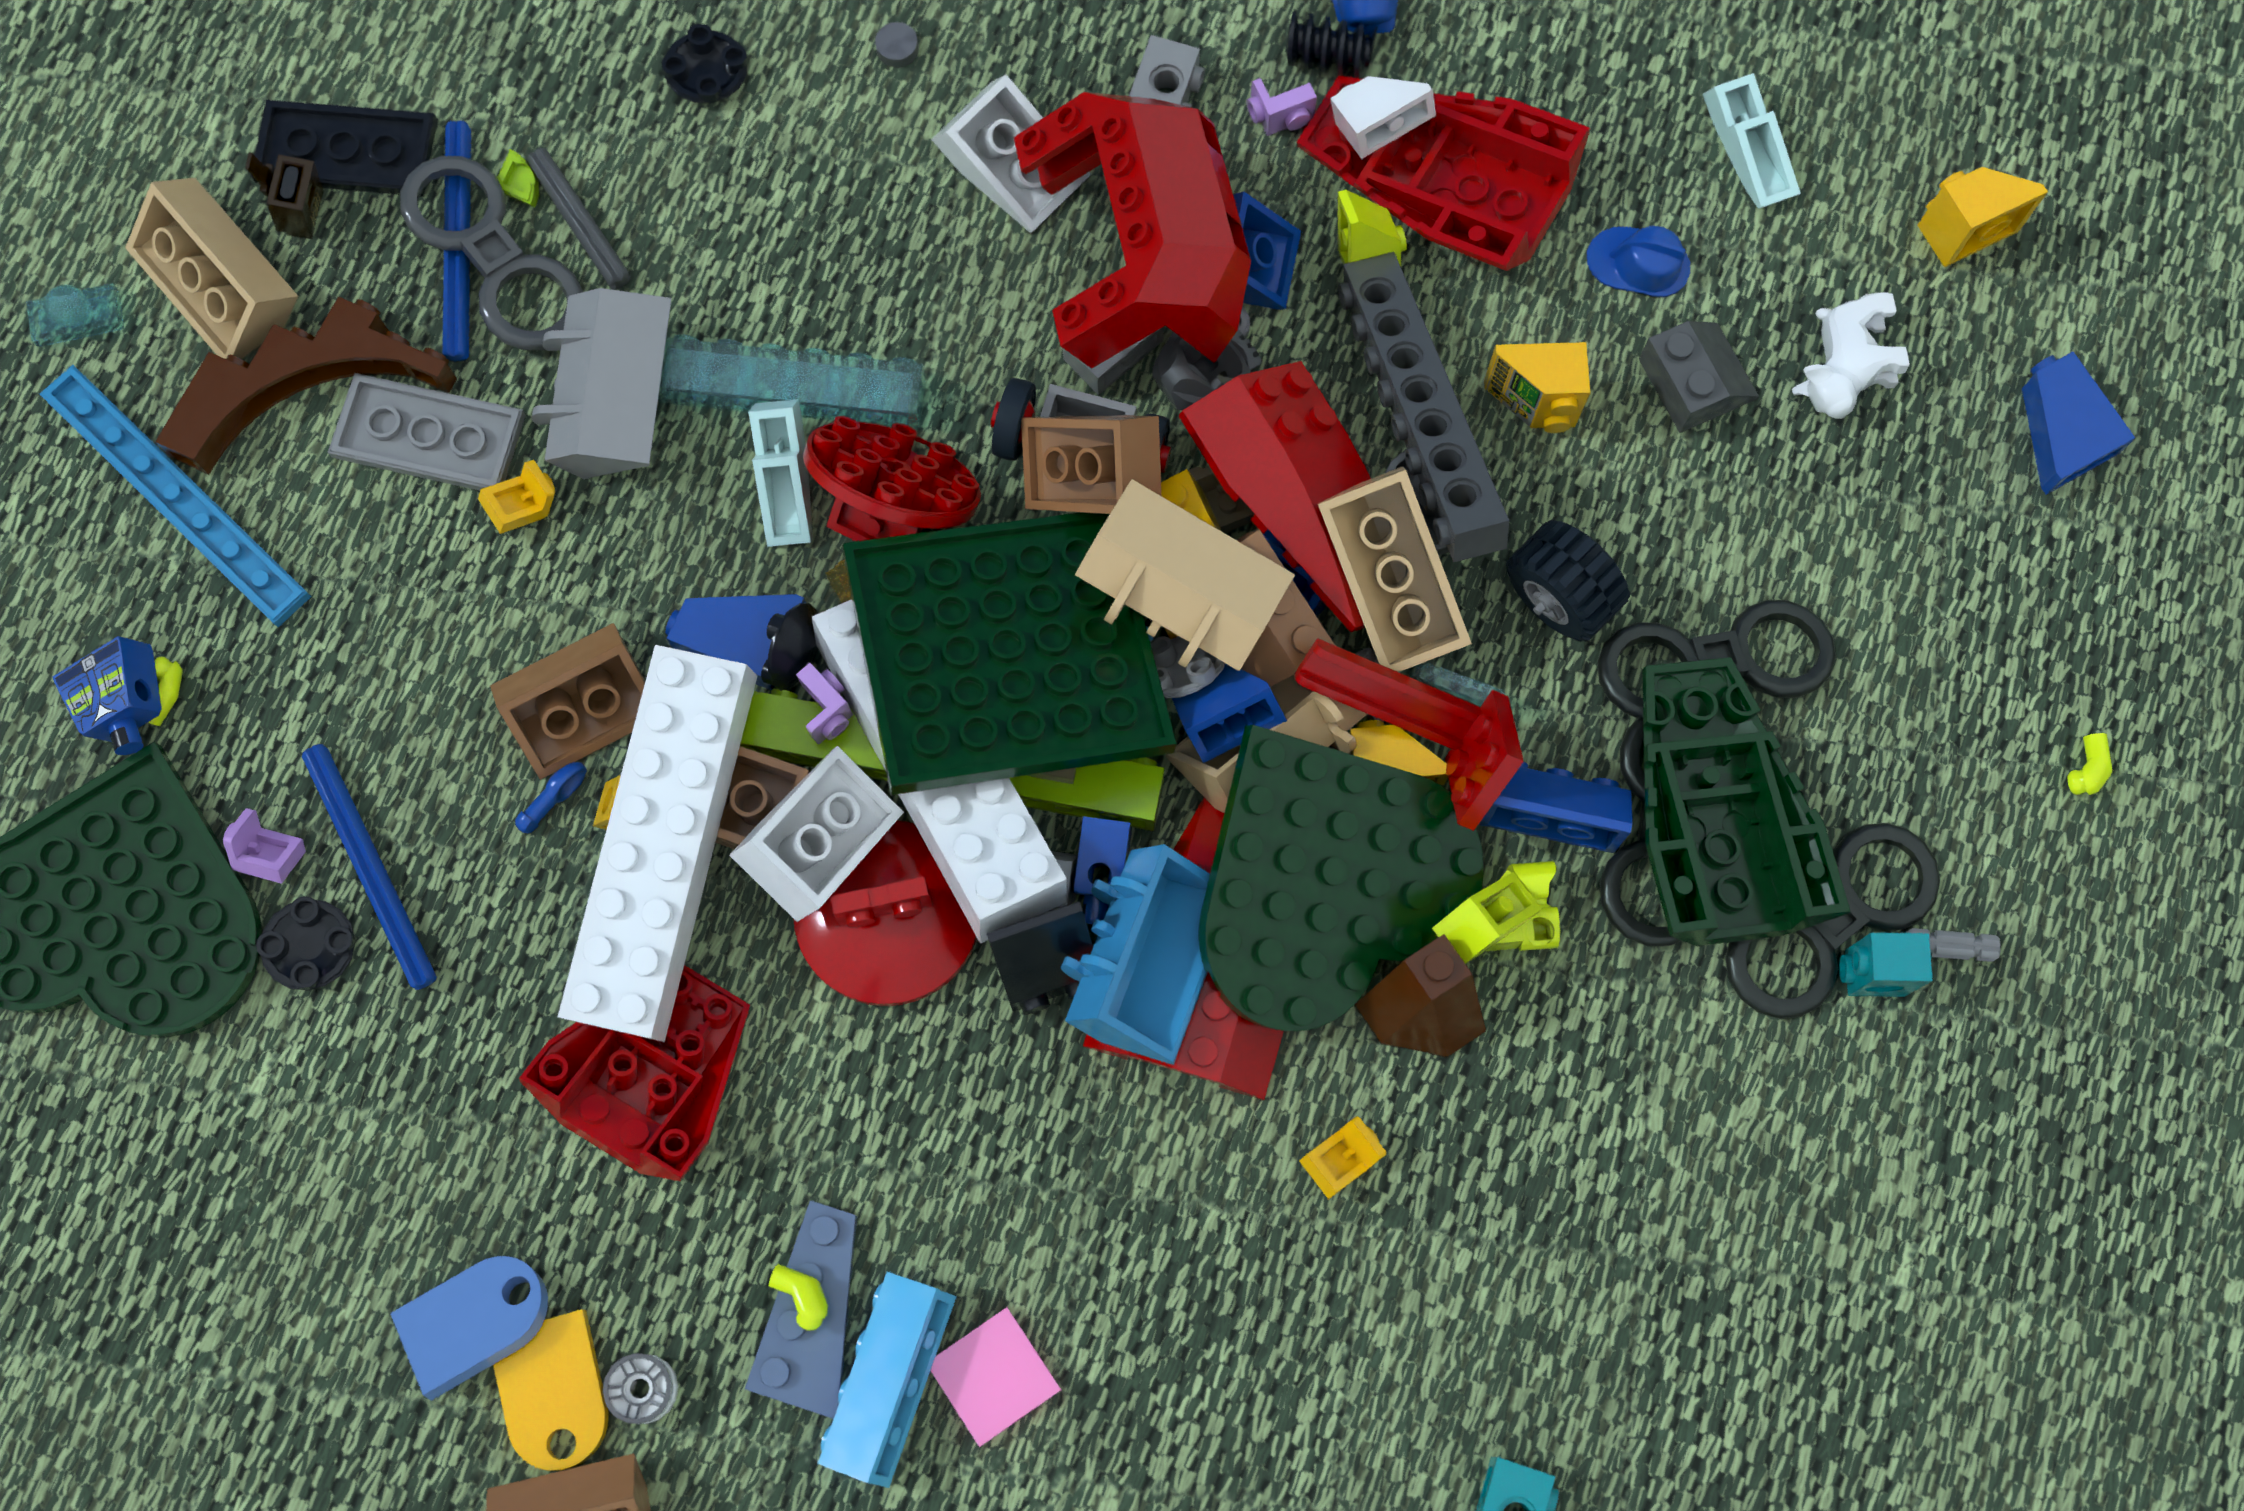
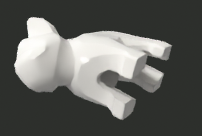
M1886 292L1866 294L1857 300L1848 301L1833 309L1820 308L1816 311L1817 318L1823 321L1821 334L1826 364L1805 367L1804 373L1809 380L1792 388L1793 395L1808 396L1817 412H1823L1835 419H1842L1853 411L1860 391L1867 389L1870 385L1880 384L1885 388L1896 387L1899 383L1897 374L1905 373L1909 367L1906 347L1878 346L1868 331L1882 333L1886 330L1884 317H1892L1896 313L1893 294Z

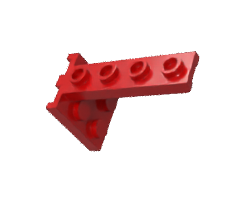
M1319 638L1315 640L1294 673L1296 682L1304 688L1451 748L1445 757V762L1447 763L1446 773L1449 775L1452 793L1451 800L1454 804L1457 824L1473 831L1524 762L1509 697L1495 690L1490 692L1481 707Z

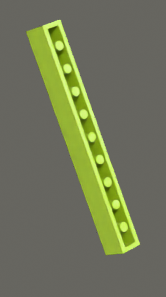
M772 689L771 694L754 691L740 746L785 762L816 767L838 746L868 777L888 781L887 773L854 713L848 719L849 724L839 736L832 740L826 738L820 744H817L806 729V725L823 711L816 701L800 700L797 694L787 690ZM1145 757L1129 761L1078 767L1073 784L1028 775L1011 777L1009 779L1027 808L1080 818L1085 816L1130 822L1133 828L1154 831L1165 768L1157 766L1156 761Z

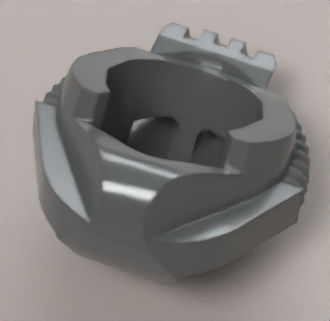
M1237 330L1215 363L1173 332L1154 363L1152 376L1175 410H1184L1236 376L1251 373L1262 363V359L1249 339H1245L1240 330Z

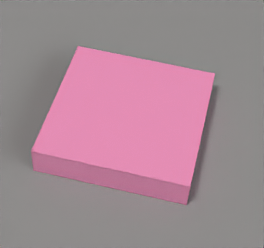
M1008 1307L935 1356L931 1368V1373L979 1447L1061 1391V1388Z

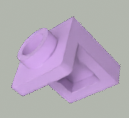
M1261 78L1252 81L1251 98L1247 99V107L1255 124L1261 122L1268 136L1286 128L1288 130H1297L1308 124L1315 113L1317 96L1311 84L1308 83L1270 98Z
M809 663L796 676L802 687L823 709L821 713L806 725L810 736L817 744H820L826 738L832 740L839 736L849 724L848 719L853 713L846 700L840 695L845 688L828 669L820 674Z
M248 808L242 812L234 823L228 826L223 837V844L230 866L234 871L281 884L306 852L303 839L261 828L256 810Z

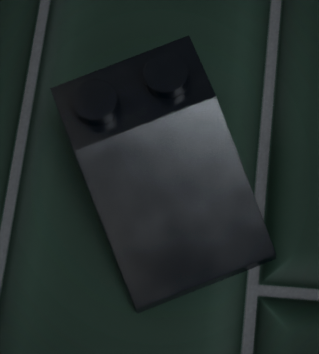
M1080 901L987 933L991 950L1013 1012L1022 1009L1024 1015L1039 1012L1050 1006L1049 999L1066 993L1068 999L1074 998L1079 981L1072 979L1062 971V963L1066 956L1080 961L1083 954L1090 955L1093 949Z

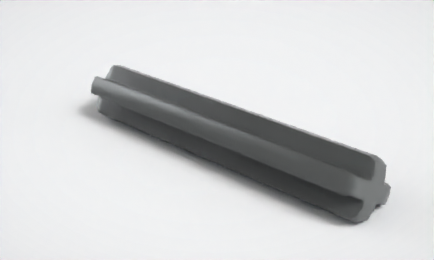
M541 147L529 153L526 161L609 287L613 290H618L622 286L627 285L631 280L628 270L547 149Z

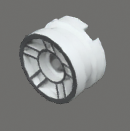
M639 1353L624 1356L613 1364L605 1377L603 1386L605 1404L613 1416L625 1423L648 1424L661 1419L671 1410L678 1392L676 1374L668 1362L655 1355ZM637 1379H644L649 1384V1392L644 1398L631 1394V1391L635 1390Z

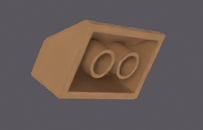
M1260 529L1246 533L1237 539L1240 543L1284 568ZM1293 580L1241 668L1268 682L1270 687L1294 675L1317 638L1335 645Z
M612 623L490 685L498 711L541 780L565 765L576 762L632 733L645 679L618 629Z
M635 1454L488 1488L486 1511H651L647 1486Z

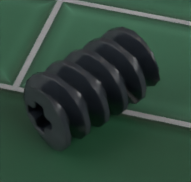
M1294 9L1285 47L1288 65L1294 66L1300 56L1303 55L1305 69L1310 70L1316 60L1320 59L1322 73H1327L1333 63L1336 62L1339 76H1345L1350 66H1353L1354 77L1362 78L1370 66L1378 26L1374 28L1368 38L1365 37L1363 23H1359L1354 32L1349 34L1347 20L1342 19L1337 29L1332 30L1330 16H1325L1320 26L1316 27L1313 13L1309 12L1301 24L1298 23L1297 10Z

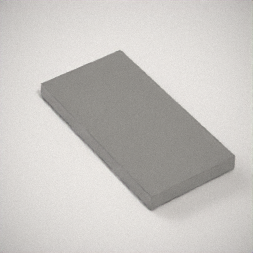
M354 373L328 454L335 459L480 491L483 488L505 481L526 414L522 409Z

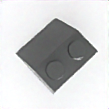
M1687 321L1648 338L1639 357L1640 363L1679 433L1759 398L1748 375L1719 324L1716 322Z

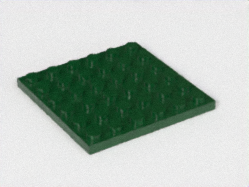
M1078 512L843 543V557L891 795L1175 753L1177 743L1149 636L1146 633L1147 629L1143 615L1124 605L1113 624L1104 621V618L1115 598L1075 575L1110 514Z

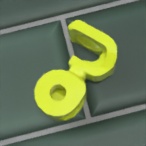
M1555 862L1510 864L1506 871L1509 870L1511 873H1515L1542 908L1540 912L1522 924L1524 941L1518 949L1525 951L1558 948L1560 942L1558 907H1551L1547 904L1549 885L1556 873Z

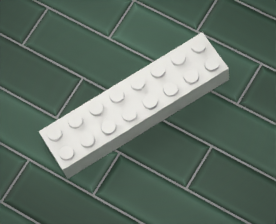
M851 599L812 616L816 646L831 673L845 688L842 693L886 771ZM1009 778L898 794L980 943L988 940L987 933L1039 916L1066 903L1067 878Z
M655 645L559 1009V1018L665 1042L758 677L747 664Z

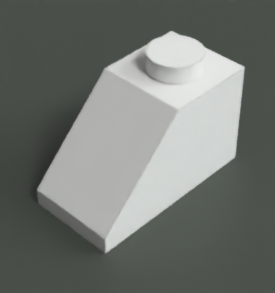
M1367 76L1355 84L1344 87L1338 94L1330 98L1335 124L1361 159L1436 116L1433 89L1428 83Z

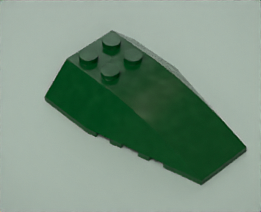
M1732 658L1645 666L1642 674L1646 849L1670 936L1695 946L1784 936L1847 915L1850 912V907L1825 824L1817 809L1811 810L1801 793L1804 786L1795 771L1790 773L1779 754L1778 749L1781 745L1773 731L1765 729L1758 716L1761 709Z

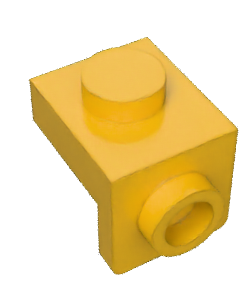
M534 460L524 462L520 476L481 489L478 500L498 532L502 534L547 517L555 496V488L550 476L545 472L542 473Z
M1356 1116L1339 1131L1307 1153L1299 1162L1329 1200L1386 1155V1151L1379 1143L1375 1132L1367 1127L1360 1117Z

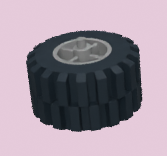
M1549 520L1545 522L1506 562L1508 577L1526 606L1550 628L1576 641H1589L1630 598V592L1627 588L1628 584L1610 555L1587 534L1562 521Z

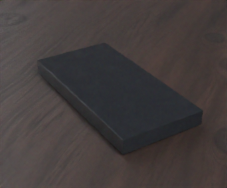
M266 100L255 156L262 164H273L274 167L276 166L278 154L314 161L322 187L325 189L400 195L407 176L422 162L431 159L438 119L434 113ZM251 175V178L253 179V181H254L255 183H258V182L255 180V178ZM425 187L423 188L420 196L424 197Z

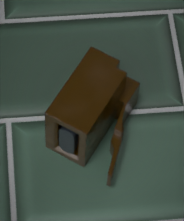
M249 152L245 168L261 185L259 191L268 197L267 206L276 231L286 232L288 236L312 239L323 195V187L315 162L278 154L276 166L274 167L273 164H262L252 152Z

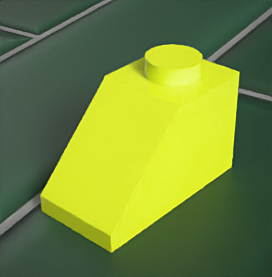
M1348 190L1338 191V252L1343 265L1395 252L1401 266V252L1407 250L1406 237L1402 226H1395L1389 210Z
M1512 872L1469 897L1432 929L1438 937L1445 934L1466 964L1535 916L1542 908L1515 873Z

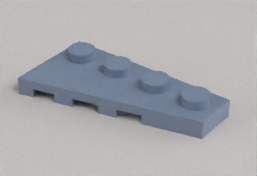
M810 1200L787 1267L812 1276L819 1281L828 1304L827 1316L823 1319L822 1325L818 1329L812 1331L802 1329L796 1322L798 1312L793 1296L778 1291L745 1386L746 1390L834 1419L839 1405L838 1395L844 1368V1348L857 1225L856 1215Z

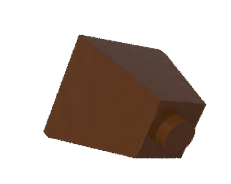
M1445 934L1405 959L1354 1005L1382 1045L1396 1048L1403 1047L1447 1058L1486 1032L1473 974Z

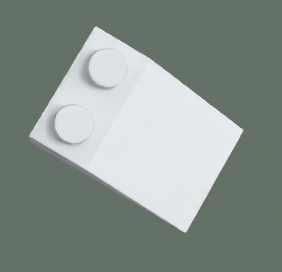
M1005 74L989 83L931 140L963 176L1031 233L1091 174L1090 172L1086 173L1051 195L1041 187L1037 168L1027 175L1021 171L1014 137L1043 119V117Z
M836 746L757 824L729 856L798 922L818 910L904 811Z

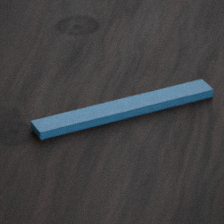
M74 365L70 366L40 393L79 434L277 627L282 625L311 598L274 559Z

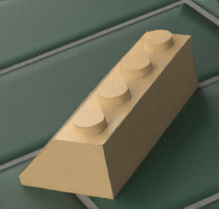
M196 178L151 182L125 249L216 355L226 359L228 354L243 359L263 343L273 324L282 328L285 327L299 296Z
M1403 466L1361 482L1318 503L1380 665L1400 672L1472 644L1411 481Z

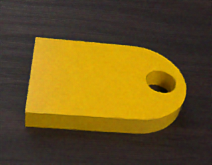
M581 1309L544 1320L540 1330L528 1344L493 1365L510 1442L514 1450L524 1461L543 1470H565L582 1464L598 1450L607 1432L608 1407L604 1400L603 1384L587 1312ZM561 1429L569 1430L576 1439L574 1452L565 1459L556 1457L550 1446L553 1435Z

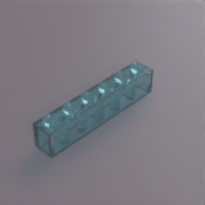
M676 335L674 338H666L658 402L748 412L755 403L799 399L802 418L834 421L837 416H846L859 422L880 424L891 427L894 423H902L915 430H920L927 381L923 364H917L914 360L905 357H896L888 361L873 359L871 356L863 353H850L848 356L830 355L827 351L817 348H808L801 352L786 350L784 347L776 344H763L761 347L743 346L741 343L730 339H721L714 343L699 341L697 338L689 335Z

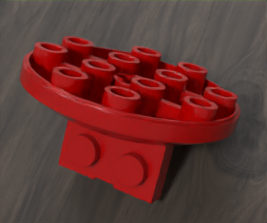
M837 416L833 423L820 426L811 432L803 452L804 464L810 475L826 491L836 497L826 527L854 541L921 533L923 528L941 529L959 526L974 516L981 498L979 483L969 469L955 458L956 451L954 448L944 443H931L917 436V431L906 424L894 423L891 427L880 424L859 422L846 416ZM915 441L930 447L927 456L918 455L912 451Z
M896 821L818 910L798 922L793 918L798 945L815 974L827 986L844 997L856 1002L876 1006L903 1005L923 999L940 990L965 965L977 940L976 934L916 825L906 821Z

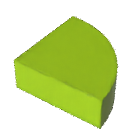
M510 149L497 179L506 196L535 208L539 198L537 176L528 162L517 152Z

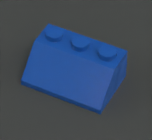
M1523 762L1478 825L1614 853L1630 835L1632 830L1631 790L1619 788V783L1611 779L1593 778L1590 782L1573 778L1574 774L1564 769L1549 768L1546 772L1529 769L1528 764Z

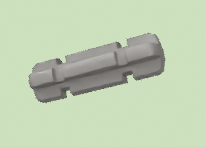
M1912 928L1906 932L1929 933L1931 957L1969 960L1975 956L1976 961L1992 962L1999 958L2001 952L2000 938L1996 935L1980 934V936L1975 937L1973 933L1935 930V932L1930 934L1928 929Z

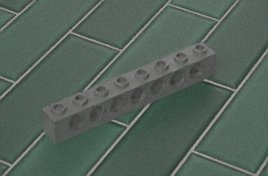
M1395 252L1344 264V283L1338 284L1341 305L1344 310H1351L1353 315L1351 316V326L1356 341L1364 342L1366 347L1364 348V358L1368 372L1370 374H1377L1379 379L1377 388L1381 404L1384 408L1388 406L1391 408L1393 413L1391 415V424L1394 436L1397 441L1404 440L1407 448L1405 449V459L1408 470L1412 476L1418 474L1421 482L1419 484L1421 502L1426 511H1433L1435 516L1433 521L1434 532L1438 544L1441 547L1447 546L1453 563L1507 549L1509 518Z

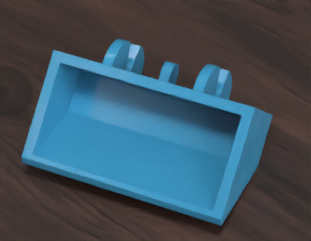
M1165 844L1131 850L1121 877L1113 876L1110 884L1099 879L1094 881L1091 889L1092 894L1100 901L1108 904L1109 908L1104 920H1094L1091 931L1098 936L1091 954H1083L1080 961L1066 956L1062 963V971L1072 979L1079 981L1065 1022L1101 1043L1174 1065L1208 973L1204 969L1199 949V921L1210 873Z

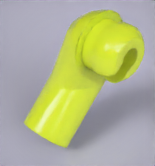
M162 656L157 657L154 661L157 680L159 681L158 688L162 708L159 716L149 721L150 724L155 726H161L177 701L183 670L177 661L172 663Z
M2106 733L2090 734L2083 737L2087 763L2083 766L2082 770H2072L2069 772L2067 780L2071 793L2075 795L2085 792L2088 795L2099 792L2110 778L2112 763Z
M777 1264L772 1272L769 1287L793 1296L798 1312L796 1322L802 1329L808 1331L818 1329L822 1325V1321L827 1316L828 1304L821 1284L812 1276Z

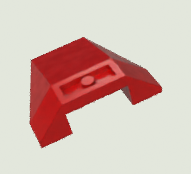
M684 965L665 1042L575 1022L545 1044L519 1077V1080L549 1113L570 1131L640 1174L681 1181L709 1143L748 1017L750 1004Z

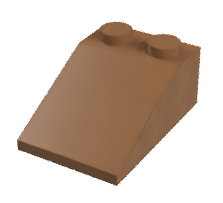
M1159 416L1024 417L1021 419L1025 509L1110 514L1131 479L1162 496Z

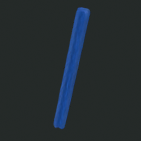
M462 120L449 121L446 124L445 156H463L471 159V129L468 127L467 122ZM445 176L444 230L462 231L470 228V179L462 176ZM444 251L442 353L451 362L465 361L469 357L470 259L463 251Z
M317 744L306 749L302 753V759L410 986L416 990L430 986L436 981L437 976L328 748L323 744Z

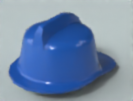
M1332 0L1337 20L1339 22L1342 19L1347 20L1348 31L1352 33L1359 23L1364 24L1365 35H1370L1376 26H1378L1377 34L1389 33L1394 30L1398 0Z
M1648 226L1641 229L1613 227L1600 232L1592 239L1587 249V265L1592 275L1600 283L1614 289L1654 297H1666L1676 294L1683 288L1690 276V260L1686 250L1674 232L1665 227Z

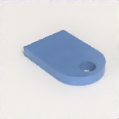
M497 1256L485 1259L391 1312V1317L423 1396L432 1401L528 1344L538 1333L545 1320L548 1309V1294L543 1280L528 1264L514 1257ZM521 1283H529L530 1292L528 1297L520 1304L511 1305L509 1296L513 1288Z

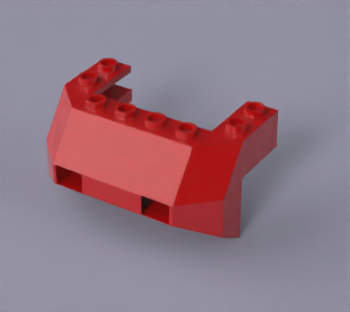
M1083 92L1016 135L1014 142L1021 171L1027 175L1037 168L1041 187L1051 195L1102 164L1126 266L1052 310L1060 346L1092 369L1155 331L1167 326L1215 363L1238 330L1251 258L1214 123L1199 109L1153 98Z

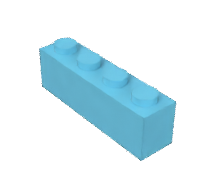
M886 1272L884 1281L877 1287L874 1293L873 1311L867 1328L858 1338L855 1349L856 1358L850 1375L845 1379L839 1390V1405L832 1425L827 1428L822 1437V1453L818 1464L869 1484L890 1487L957 1296Z

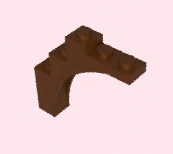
M338 296L315 337L298 327H292L291 331L273 324L250 365L231 354H228L225 359L208 352L155 442L172 459L210 475L227 447L249 424L277 403L305 389L321 383L353 377L354 373L363 375L412 377L446 393H450L457 378L448 365L449 360L444 355L431 348H425L424 351L413 348L405 338L389 331L379 317L381 313L376 307L360 299L353 303Z

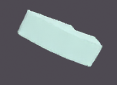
M1754 73L1720 84L1705 92L1703 97L1715 129L1740 181L1757 208L1760 209L1801 194L1774 111L1766 112Z
M799 399L755 403L748 411L756 454L752 462L767 547L811 543L810 486L808 470L803 460L805 438Z

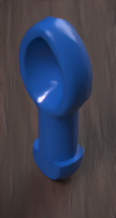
M582 762L567 764L549 778L545 789L524 812L521 811L516 817L515 825L519 831L527 834L533 832L539 826L538 823L555 804L569 798L581 785L587 772Z

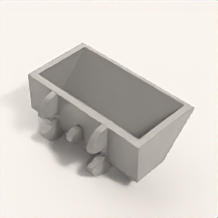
M597 288L568 296L564 330L546 332L542 346L547 351L560 350L557 378L554 382L553 405H538L532 410L531 420L535 424H550L544 461L582 479L649 466L671 298L605 288Z

